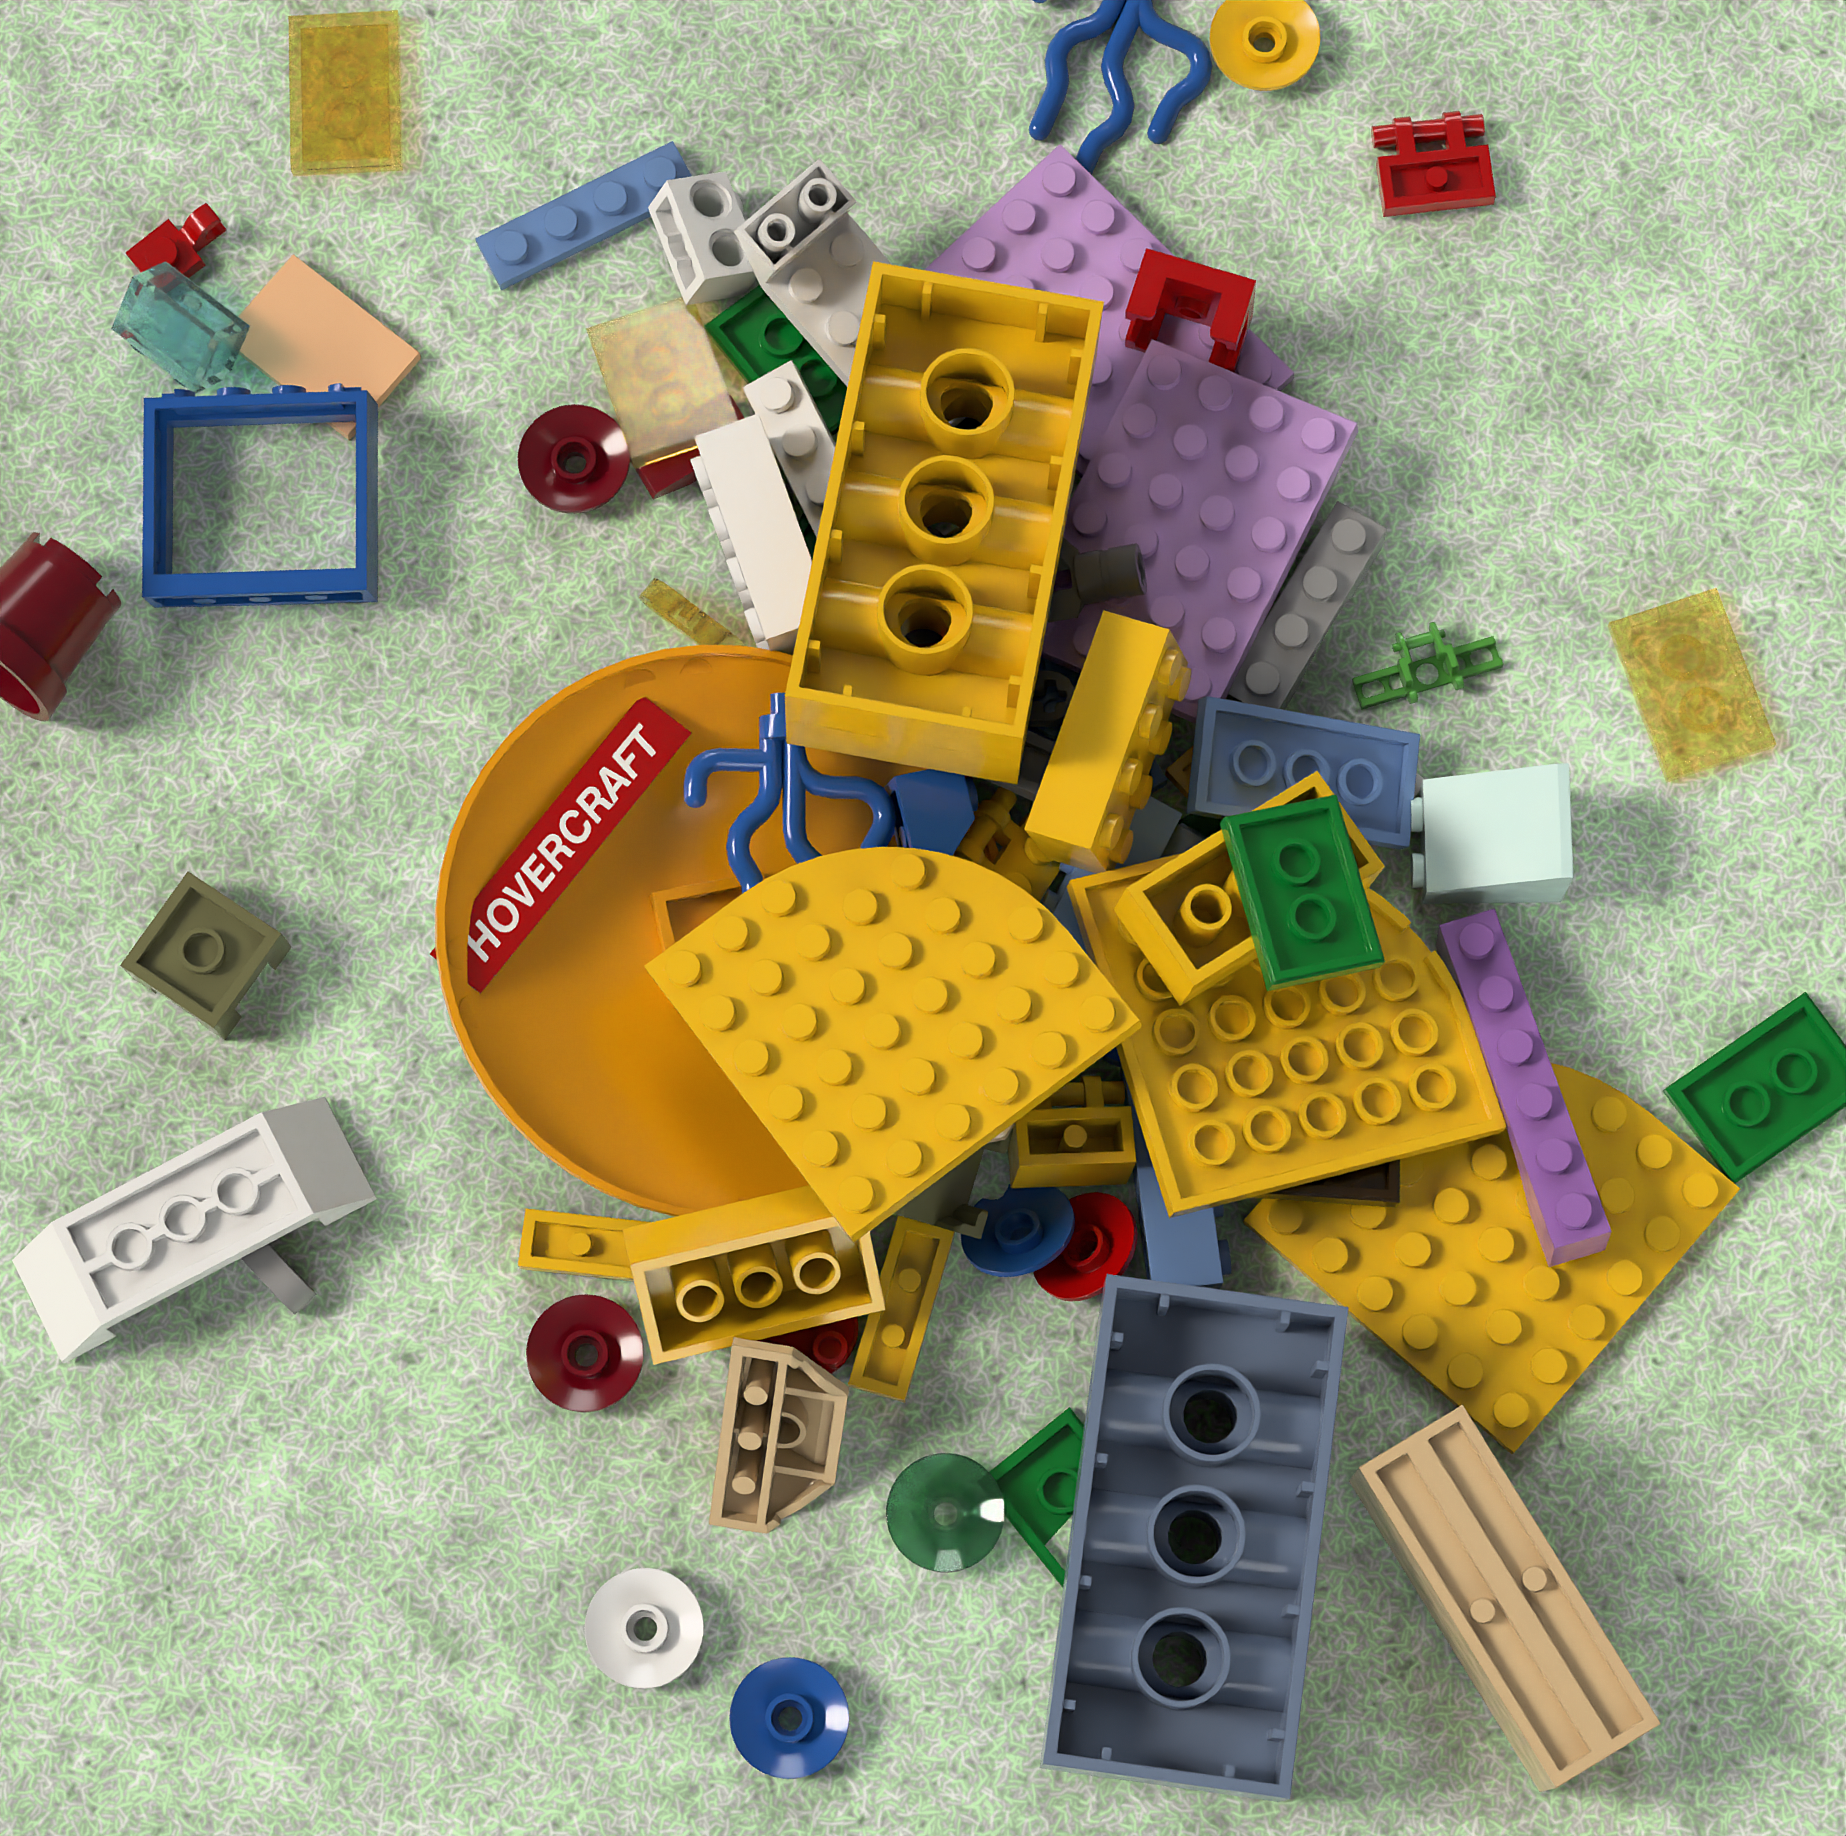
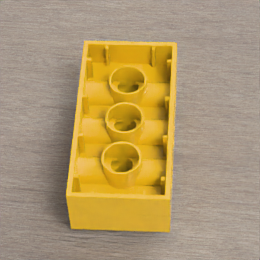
M873 261L785 693L787 744L1018 784L1095 369L1104 301ZM968 417L979 421L982 425L975 429L965 430L953 427L949 421L955 418ZM947 522L960 527L962 532L950 538H940L931 534L927 527L935 523ZM929 629L935 631L943 638L940 642L930 647L920 648L911 644L904 636L913 630Z

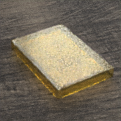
M398 10L288 16L290 164L293 176L403 171L401 46Z
M679 297L586 328L634 469L696 449L698 446L694 436L738 421L696 304L685 305L683 298Z
M1717 588L1609 622L1607 627L1666 783L1775 747V739Z

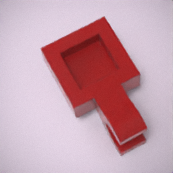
M205 203L189 215L179 231L168 219L125 253L158 295L163 298L206 266L197 252L227 231V229L210 206Z

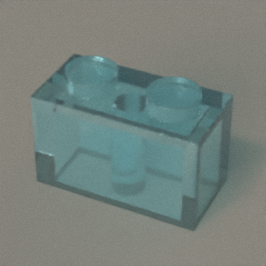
M165 261L132 277L111 329L129 342L135 351L147 356L172 375V378L178 384L197 394L223 381L228 376L234 366L250 325Z

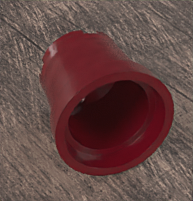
M36 532L31 533L20 548L0 567V698L22 714L45 722L50 719L65 697L67 690L64 684L105 625L121 607V600L114 589L107 596L102 593L96 586L102 576L82 557L51 537L44 546L41 545L40 533Z

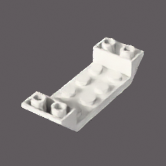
M819 158L734 232L761 288L848 387L873 261L886 264L892 263L848 214L857 201ZM968 417L955 418L949 421L953 427L965 430L975 429L982 425L979 421Z
M320 1097L261 1112L56 1219L38 1234L12 1261L61 1362L65 1364L116 1337L112 1326L316 1218L324 1226H327L377 1198L326 1098Z

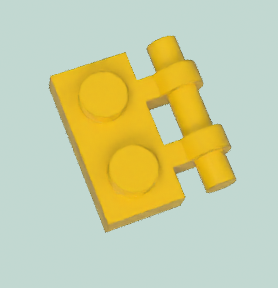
M998 787L991 799L983 800L978 806V810L974 812V824L960 842L953 856L974 862L1002 875L1040 901L1059 873L1061 862L1046 858L1024 830L1030 812L1021 819L1018 825L1011 820L1009 811L1016 803L1017 797L1012 791ZM993 837L1002 846V849L991 863L985 858L983 850Z

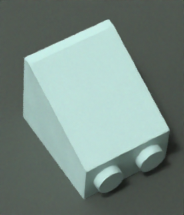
M1569 763L1424 779L1419 790V797H1414V800H1411V832H1420L1421 853H1412L1410 860L1411 887L1422 888V904L1561 902L1573 879Z

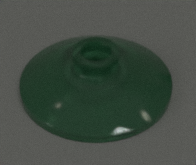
M937 1453L916 1460L897 1477L887 1499L886 1520L894 1544L909 1561L933 1572H958L979 1563L995 1547L1004 1526V1500L997 1482L981 1464L959 1454ZM943 1503H949L957 1510L955 1522L948 1526L940 1525L934 1518L935 1509Z

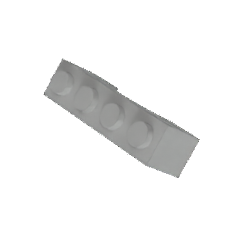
M1336 502L1260 628L1228 692L1226 700L1282 710L1286 709L1325 635L1347 601L1355 594L1382 549L1387 531L1386 527L1341 502Z

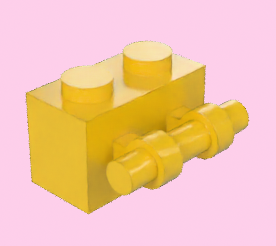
M1100 1075L1082 1076L1080 1082H1068L1014 1123L1013 1133L1008 1146L1011 1188L1127 1184L1136 1164L1131 1106L1104 1107V1104H1124V1082L1101 1081ZM1081 1105L1082 1107L1052 1109V1106Z

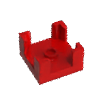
M1146 248L1125 311V319L1131 320L1125 338V347L1145 353L1151 340L1157 341L1164 316L1169 314L1210 326V337L1215 343L1208 362L1235 373L1253 317L1256 280Z

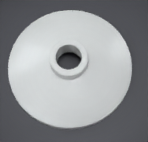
M653 1568L627 1570L608 1580L594 1595L586 1613L585 1640L588 1651L597 1667L615 1682L638 1689L663 1686L680 1677L696 1659L704 1635L702 1610L693 1592L674 1575ZM643 1618H651L657 1625L656 1635L648 1641L638 1639L635 1634V1625Z

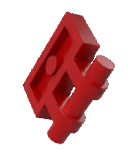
M1460 111L1443 112L1440 119L1414 122L1411 121L1410 116L1393 118L1392 124L1371 127L1374 149L1395 146V151L1397 152V155L1377 157L1376 169L1383 217L1494 205L1496 193L1489 146L1487 144L1466 147L1465 138L1484 136L1485 126L1482 114L1461 116ZM1436 141L1445 142L1446 149L1416 152L1415 144Z

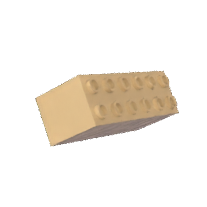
M1463 1405L1356 1470L1349 1480L1350 1484L1539 1792L1561 1786L1661 1724Z

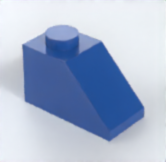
M933 769L894 776L883 788H885L894 802L896 812L894 834L897 846L941 852L953 856L975 819L973 811L978 810V795L972 778H965L961 774Z

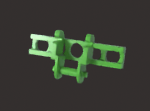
M1435 622L1429 623V632L1406 639L1401 632L1395 633L1396 643L1392 644V649L1394 653L1399 651L1401 659H1398L1397 665L1352 679L1361 710L1406 697L1410 704L1417 703V693L1449 683L1453 684L1455 690H1460L1464 688L1463 679L1502 668L1504 664L1502 659L1499 658L1494 636L1453 648L1452 644H1443L1441 638L1446 637L1444 629L1438 630ZM1433 643L1436 652L1435 656L1415 662L1412 661L1409 650ZM1484 648L1491 652L1493 658L1491 661L1478 665L1472 664L1470 659L1471 652ZM1457 656L1464 660V669L1459 670ZM1444 661H1445V664H1446V667H1447V670H1448L1449 675L1445 672V670H1444V668H1443V663H1444ZM1428 663L1435 666L1438 670V679L1432 684L1421 683L1416 677V671L1420 665ZM1399 674L1403 687L1393 690L1389 685V679L1391 676ZM1374 681L1382 683L1384 693L1368 698L1364 697L1362 693L1364 684Z

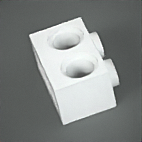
M726 171L667 180L648 209L685 305L733 298L746 293L757 278L734 232L745 220L743 217L742 201L739 195L733 191Z

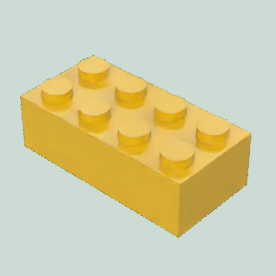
M1103 610L1024 828L1046 858L1093 873L1113 870L1117 863L1123 864L1126 861L1133 842V831L1129 830L1136 808L1144 809L1151 794L1153 778L1148 774L1156 754L1160 756L1164 754L1170 741L1172 723L1168 719L1175 700L1181 702L1184 699L1191 680V669L1187 667L1188 662L1170 629Z
M1316 771L1252 811L1331 796L1334 793L1319 772ZM1339 802L1363 887L1366 890L1385 866ZM1222 829L1128 886L1113 909L1180 1006L1258 958Z
M810 1185L622 1229L653 1365L731 1347L734 1337L756 1341L886 1310L870 1231L853 1243Z

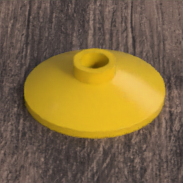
M1225 0L1212 20L1209 37L1210 49L1219 69L1236 84L1259 91L1278 90L1300 80L1313 66L1320 47L1319 23L1313 10L1304 0ZM1264 37L1270 39L1275 47L1269 52H1261L1255 49L1254 42Z

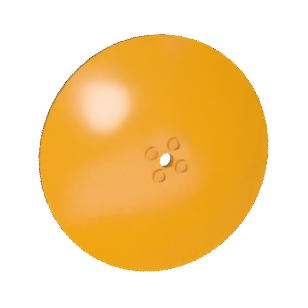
M695 645L667 648L630 657L609 665L562 689L520 723L505 738L485 764L460 808L448 838L439 873L435 905V951L440 985L452 1027L468 1063L486 1093L508 1121L538 1151L572 1176L607 1195L629 1204L674 1217L809 1185L644 967L742 894L741 885L728 862L726 844L730 827L738 815L758 795L759 772H713L707 780L706 802L700 808H692L684 801V778L686 769L693 758L705 750L716 748L759 749V717L770 714V694L786 693L793 655L775 650L770 651L768 649L741 645ZM646 697L692 734L480 994L467 983V944L474 899L637 700ZM805 747L807 760L821 774L867 778L875 781L882 787L894 776L927 770V768ZM782 791L779 805L771 817L755 831L750 840V854L763 875V880L797 864L785 844ZM806 791V834L811 845L821 855L860 849L861 843L873 824V812L870 806L858 799H830L812 795ZM895 834L887 847H898ZM993 837L983 850L985 858L991 863L999 854Z

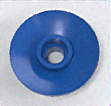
M1009 1184L1004 1195L999 1199L989 1200L982 1198L974 1205V1207L988 1211L982 1237L978 1239L961 1234V1245L968 1261L981 1272L998 1277L1025 1275L1046 1266L1056 1259L1067 1247L1075 1228L1074 1210L1066 1195L1056 1187L1011 1188V1184Z
M777 1658L753 1669L738 1686L730 1707V1730L740 1754L751 1766L760 1772L781 1779L803 1778L826 1767L841 1750L849 1729L848 1702L838 1681L822 1666L802 1658ZM788 1707L797 1708L802 1715L800 1726L792 1731L783 1729L779 1723L780 1713Z

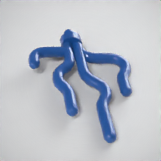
M1032 0V1H1034L1035 3L1041 4V3L1046 2L1047 0ZM1102 0L1095 13L1073 21L1061 28L1048 44L1044 59L1047 84L1028 129L1030 136L1038 141L1046 139L1050 134L1066 98L1070 82L1067 65L1068 53L1078 43L1096 38L1109 30L1118 18L1104 50L1101 63L1104 84L1112 99V112L1105 122L1089 132L1075 157L1091 175L1104 149L1121 138L1132 122L1135 104L1132 90L1124 75L1123 64L1138 27L1158 43L1186 55L1191 65L1186 78L1169 89L1159 103L1147 131L1148 138L1152 143L1162 144L1168 139L1181 109L1198 97L1210 81L1213 66L1210 52L1206 45L1190 31L1160 18L1153 8L1152 0Z
M785 693L770 694V714L759 717V749L716 748L705 750L694 757L686 769L684 801L692 808H700L705 804L707 799V780L713 772H759L758 795L738 815L730 827L726 844L728 862L741 885L742 894L763 881V875L750 854L749 845L755 831L771 817L779 805L781 791L785 844L797 864L822 856L807 839L806 791L812 795L830 799H858L870 806L873 812V824L861 843L860 848L887 847L894 835L896 812L894 802L885 788L867 778L821 774L807 760L804 746L786 743Z

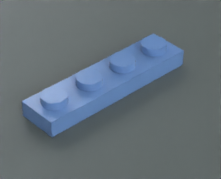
M671 141L475 238L502 291L651 217L648 207L665 182L672 179L691 177L692 175L674 142Z

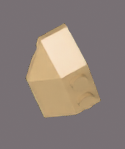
M733 1338L709 1525L767 1534L780 1525L781 1519L802 1509L835 1484L849 1387L794 1347Z

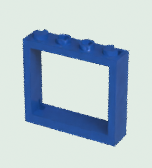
M336 383L328 386V392H306V388L301 386L280 385L273 387L271 394H251V391L246 388L224 387L218 389L217 395L195 396L193 391L174 389V393L162 394V397L144 398L142 598L154 608L378 602V404L367 390H361V387H344L342 383ZM356 422V568L172 574L174 428Z

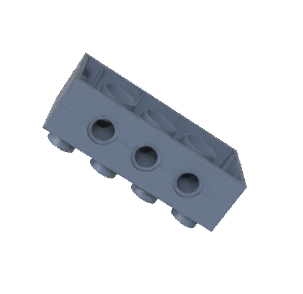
M1107 1274L1101 1294L1041 1752V1769L1275 1802L1290 1799L1348 1307ZM1199 1399H1209L1219 1403L1230 1417L1231 1431L1228 1437L1217 1443H1204L1196 1440L1188 1432L1184 1423L1183 1410L1185 1406ZM1194 1517L1210 1526L1216 1538V1551L1212 1559L1202 1564H1189L1181 1561L1173 1554L1168 1541V1531L1170 1525L1176 1520ZM1167 1637H1181L1190 1641L1197 1648L1201 1657V1671L1194 1683L1188 1686L1175 1687L1165 1683L1157 1675L1153 1666V1652L1160 1640Z

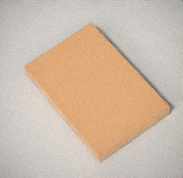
M294 254L221 335L225 344L279 386H301L306 388V392H328V386L336 383H342L344 387H361V390H367L378 404V408L421 359V355L416 349ZM356 422L327 423L349 441L356 434Z

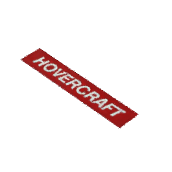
M646 697L636 700L474 899L467 944V983L480 994L692 734ZM434 948L431 951L430 955L437 960L436 951Z

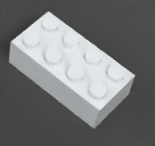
M758 413L694 436L701 456L690 460L708 506L711 520L725 554L729 571L742 602L744 613L757 648L793 655L812 560Z

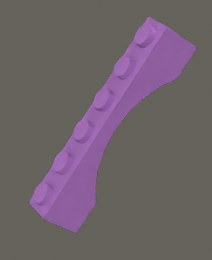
M1495 908L1440 924L1435 946L1438 955L1455 981L1470 1015L1507 1126L1529 1213L1548 1266H1555L1604 1251L1612 1231Z

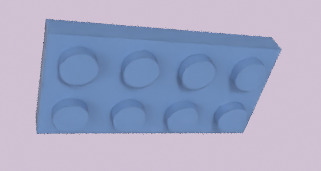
M1206 696L1198 700L1186 814L1223 820L1226 816L1251 812L1318 771L1334 795L1337 794L1339 802L1370 845L1399 850L1407 848L1410 844L1411 800H1414L1420 734Z

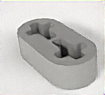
M270 1243L241 1258L293 1314L301 1310L316 1295L315 1291Z

